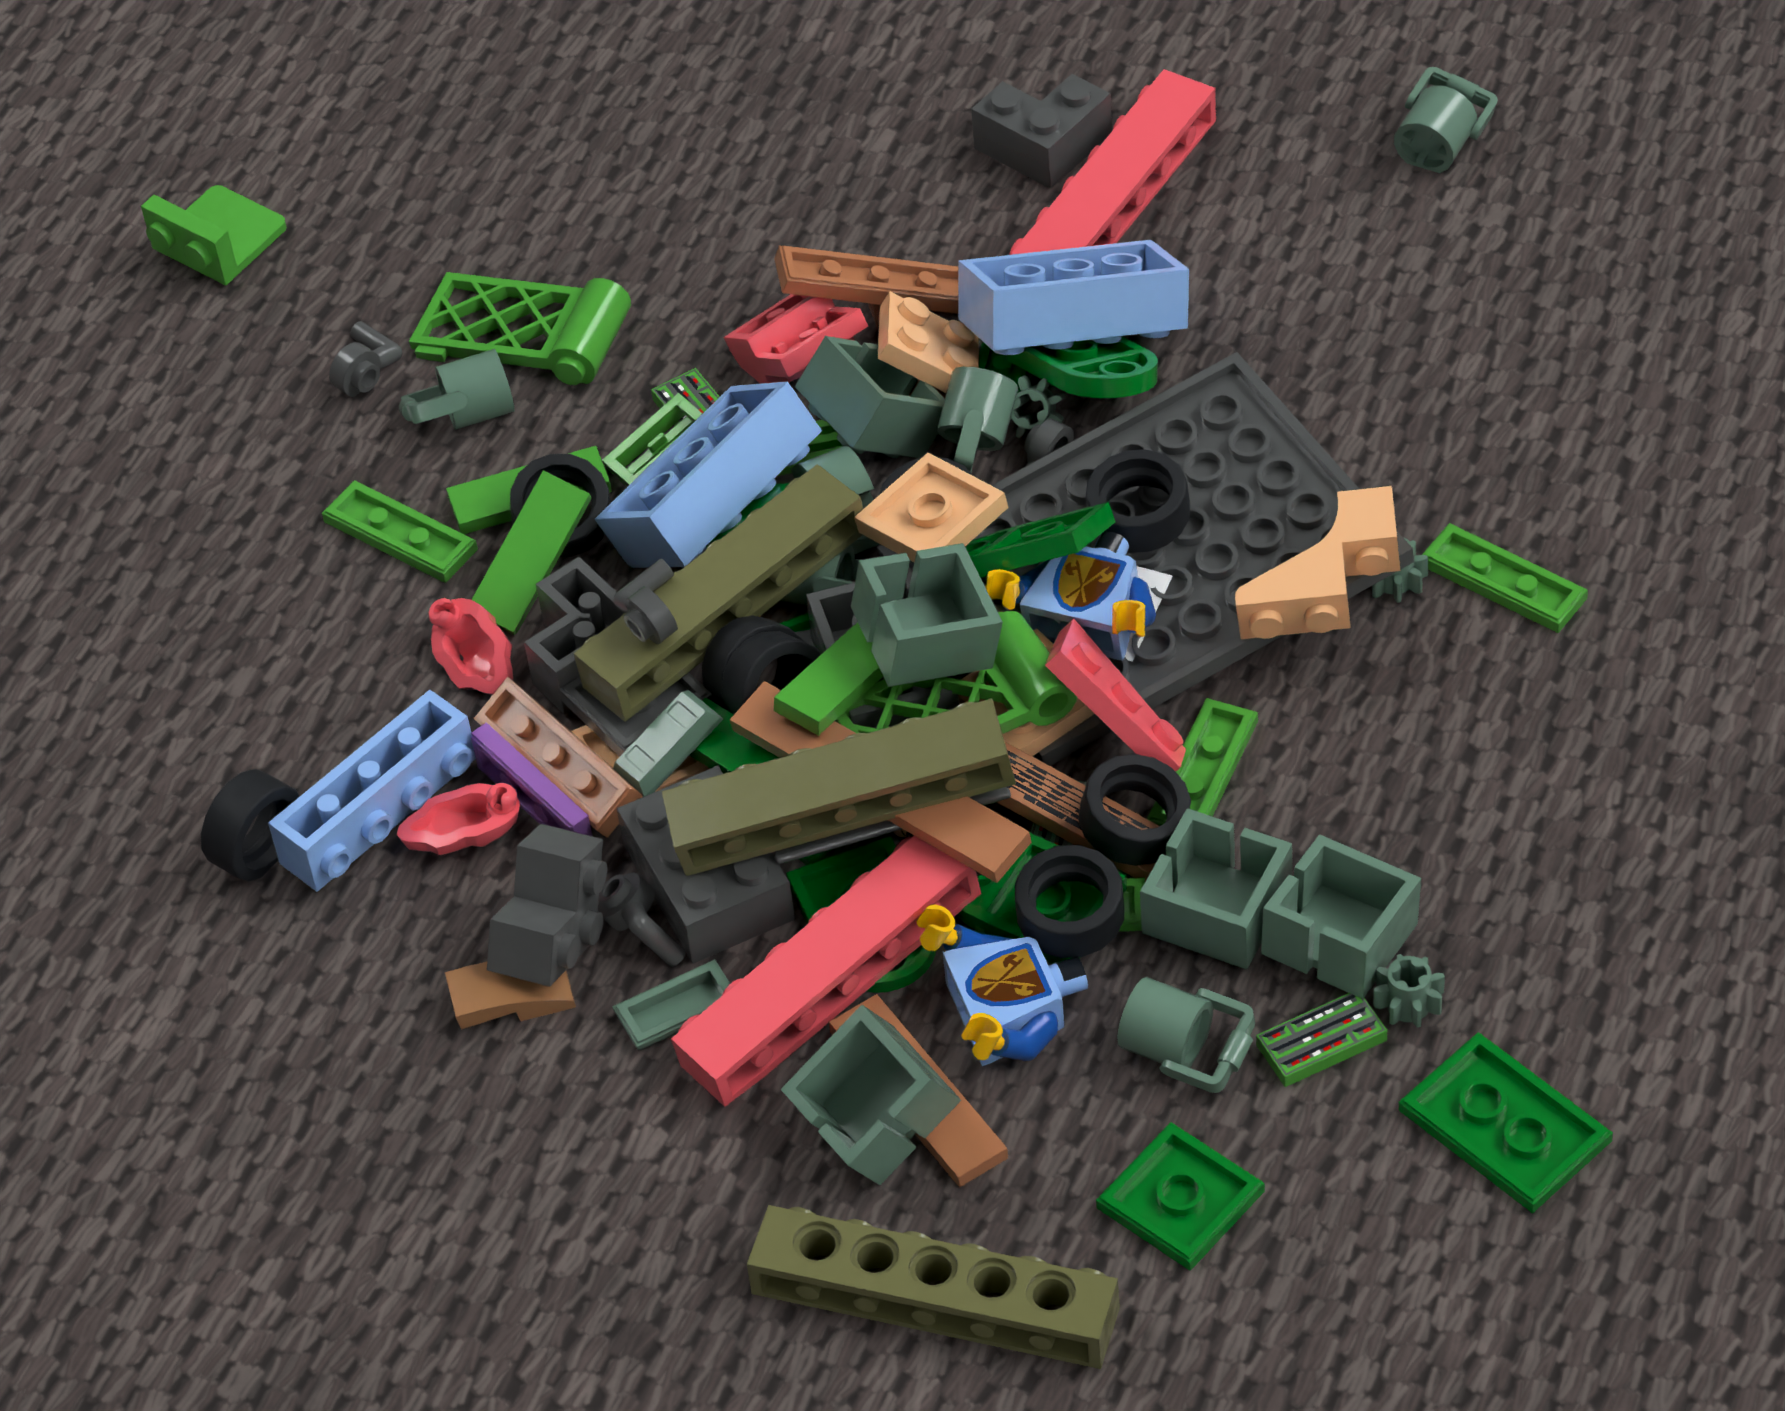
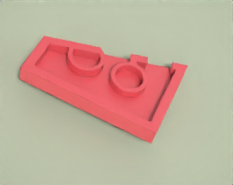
M1073 618L1058 633L1045 666L1136 754L1153 757L1170 766L1176 772L1181 767L1186 752L1179 732L1169 722L1160 719Z

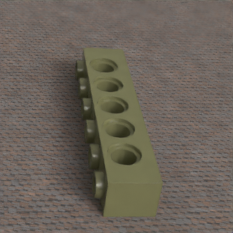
M768 1205L747 1262L751 1292L754 1295L1098 1369L1102 1368L1120 1309L1118 1278L1106 1276L1095 1269L1081 1268L1076 1270L1048 1264L1034 1256L1014 1257L990 1252L976 1244L957 1245L933 1240L919 1232L908 1231L900 1233L873 1227L862 1220L849 1219L843 1221L819 1216L810 1210L800 1207L786 1209ZM818 1256H827V1258L822 1260H811ZM876 1268L886 1269L877 1273L868 1272ZM936 1280L944 1281L943 1283L938 1285L926 1284L928 1282ZM990 1293L1003 1294L993 1298L985 1297V1295ZM1050 1305L1061 1306V1308L1056 1310L1043 1309Z

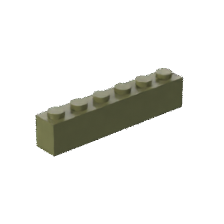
M818 464L801 477L793 479L782 492L761 508L752 511L742 523L721 539L712 542L701 555L680 571L674 572L672 578L654 591L670 610L678 627V630L662 643L656 644L650 639H647L645 642L639 640L624 620L626 613L602 632L587 639L582 647L573 653L583 688L624 722L629 720L704 660L707 646L718 630L737 618L750 615L761 616L860 538L863 534L859 533L854 517L863 510L861 497Z
M991 698L981 702L962 703L952 710L924 718H909L898 725L874 732L855 733L842 741L817 748L798 749L788 756L760 764H745L737 767L734 771L703 780H688L678 787L661 792L673 847L685 875L690 876L893 819L898 814L1016 784L993 699Z

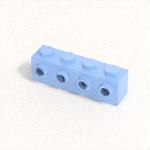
M428 690L268 822L280 865L316 892L333 878H337L345 873L353 861L371 846L383 841L396 825L414 810L420 809L433 794L451 779L463 774L476 759L468 716L433 691Z

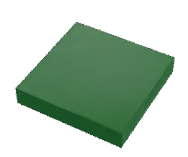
M1170 1122L1096 1199V1208L1191 1271L1265 1192V1183Z

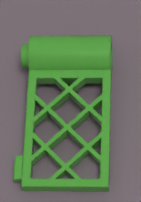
M446 272L411 336L409 344L411 349H415L417 358L445 362L447 356L463 359L495 349L502 364L550 369L563 383L569 385L588 384L595 378L631 307V298L621 285L604 278H594L588 281L584 288ZM454 288L473 291L476 296L454 306H451L448 301ZM508 297L521 299V302L499 312L493 306V304ZM552 303L565 304L563 309L544 318L538 311ZM484 308L490 315L466 327L460 320L461 317ZM528 314H531L535 322L513 332H510L506 324ZM451 321L457 328V331L442 338L429 337L433 328ZM495 329H499L503 335L487 344L474 341V339ZM544 334L547 338L541 350L520 347L521 344Z
M1017 611L998 612L1003 624L993 668L980 670L975 683L946 676L888 687L885 679L871 687L835 721L855 733H870L888 728L893 714L910 718H924L949 710L936 707L940 699L941 690L947 689L952 690V694L968 696V702H979L980 699L988 700L992 698L994 702L1003 703L1008 711L998 715V720L1004 734L1030 721L1037 726H1046L1057 722L1072 710L1077 701V696L1045 666L1050 652L1022 614ZM913 686L921 688L933 686L926 705L900 701L897 698L903 691ZM864 704L883 708L877 728L853 724L849 718V711Z

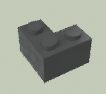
M1074 74L1067 77L1041 101L1002 81L971 108L974 149L1050 189L1085 159L1096 145H1100L1112 132L1111 93Z
M577 557L536 583L545 629L524 642L532 684L564 715L571 710L562 702L559 689L580 676L573 653L580 649L587 639L602 632L624 614L614 604V596L617 591L580 557Z
M539 824L517 845L514 897L490 919L488 971L550 987L567 969L574 967L578 957L590 945L594 946L597 943L603 927V914L598 912V899L607 877V864L602 861L603 839Z

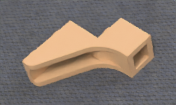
M1392 486L1337 492L1338 511L1336 520L1324 539L1237 589L1235 602L1241 639H1269L1280 635L1308 632L1326 633L1332 630L1351 628L1346 577L1357 575L1373 576L1386 572L1401 571Z

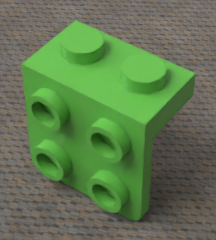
M221 185L210 187L186 210L156 195L151 196L141 205L147 227L146 234L154 250L225 286L284 233L287 228L285 218L282 215Z

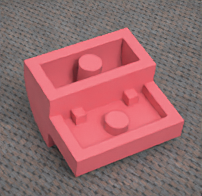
M790 294L726 335L724 339L740 367L760 384L785 381L790 383L801 377L825 336L854 340L853 336L867 328L868 324L860 308L838 307L834 305L832 299Z

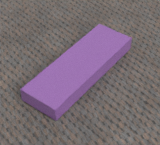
M487 722L471 732V740L478 768L495 784L506 783L511 785L517 792L520 807L539 824L592 836L589 816Z

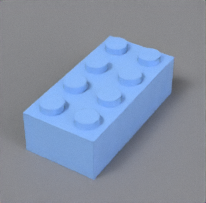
M1152 240L958 260V320L998 354L1016 355L1024 352V347L1039 345L1049 349H1066L1072 347L1074 341L1083 340L1111 344L1119 342L1122 336L1135 334L1147 338H1162L1168 336L1170 330L1188 328L1189 269Z
M788 381L731 386L595 518V521L629 566L633 568H649L659 559H663L670 567L684 568L706 550V546L719 533L726 532L738 524L742 518L740 512L752 500L759 499L770 492L776 485L774 478L785 467L791 466L803 459L810 451L808 444L822 430Z

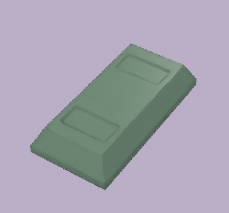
M682 691L615 761L613 769L636 788L643 797L654 793L719 725L723 718L691 691Z
M714 959L612 1007L637 1050H643L677 1034L687 1019L694 1015H700L718 1000L730 982Z

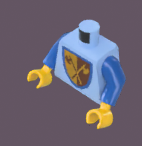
M1105 531L1099 535L1093 548L1086 546L1078 553L1043 561L1022 576L1000 569L987 573L985 588L991 600L1001 599L1003 607L1009 610H1013L1016 604H1020L1021 614L1033 630L1037 628L1053 644L1058 633L1074 618L1108 658L1123 661L1131 632L1136 633V636H1145V628L1152 625L1156 618L1149 586L1144 580L1138 578L1136 561L1130 556H1126L1129 544L1124 537L1115 532Z
M935 904L926 907L916 921L917 926L925 928V931L920 936V942L924 949L935 951L943 944L946 950L943 952L945 979L965 1026L961 1037L964 1040H971L973 1044L972 1053L982 1066L1003 1057L1023 1061L1033 1060L1057 1035V1031L1064 1028L1062 997L1088 989L1086 973L1078 956L1048 965L1037 940L1034 938L1023 937L1014 939L981 934L955 924V919L950 911L943 906Z

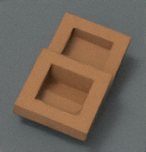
M487 962L445 972L455 1016L461 1030L515 1012L520 1021L576 1007L567 970L550 987L488 971Z

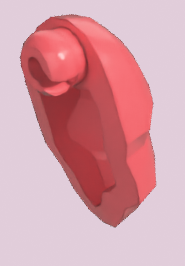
M441 598L431 605L428 615L429 620L433 624L431 635L432 653L436 661L444 667L450 680L459 689L478 690L482 693L493 695L507 677L513 680L510 659L512 644L504 632L497 626L495 617L477 602L465 598L452 600Z
M506 783L466 785L457 790L429 798L419 810L408 816L399 825L397 836L409 850L433 852L438 855L449 854L470 846L484 847L501 838L516 823L520 801L516 790Z

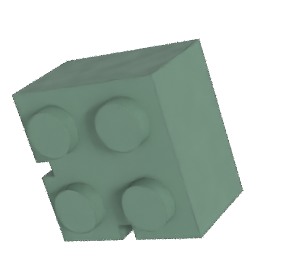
M825 336L795 385V388L808 400L809 410L818 418L827 421L838 433V441L843 446H849L855 453L862 454L865 451L883 453L891 458H899V456L919 458L926 454L938 435L937 427L945 399L933 386L921 380L911 396H909L918 379L879 360L878 344L864 342L861 346L854 340Z
M963 543L917 551L908 598L903 599L910 563L907 553L859 560L851 609L866 641L873 642L871 651L888 687L993 668L1003 622Z
M1187 808L1166 844V855H1160L1140 891L1142 933L1248 969L1262 943L1263 908L1288 875L1293 876L1292 843L1244 828L1240 835V871L1234 869V824Z
M1319 834L1295 865L1294 876L1288 875L1263 908L1261 954L1305 974L1312 967L1317 968V979L1364 999L1376 982V969L1388 966L1418 924L1421 878Z
M861 1005L781 1088V1091L812 1125L819 1128V1134L849 1167L878 1185H881L915 1150L916 1146L910 1139L916 1133L926 1138L961 1101L955 1092L892 1024L864 1005Z

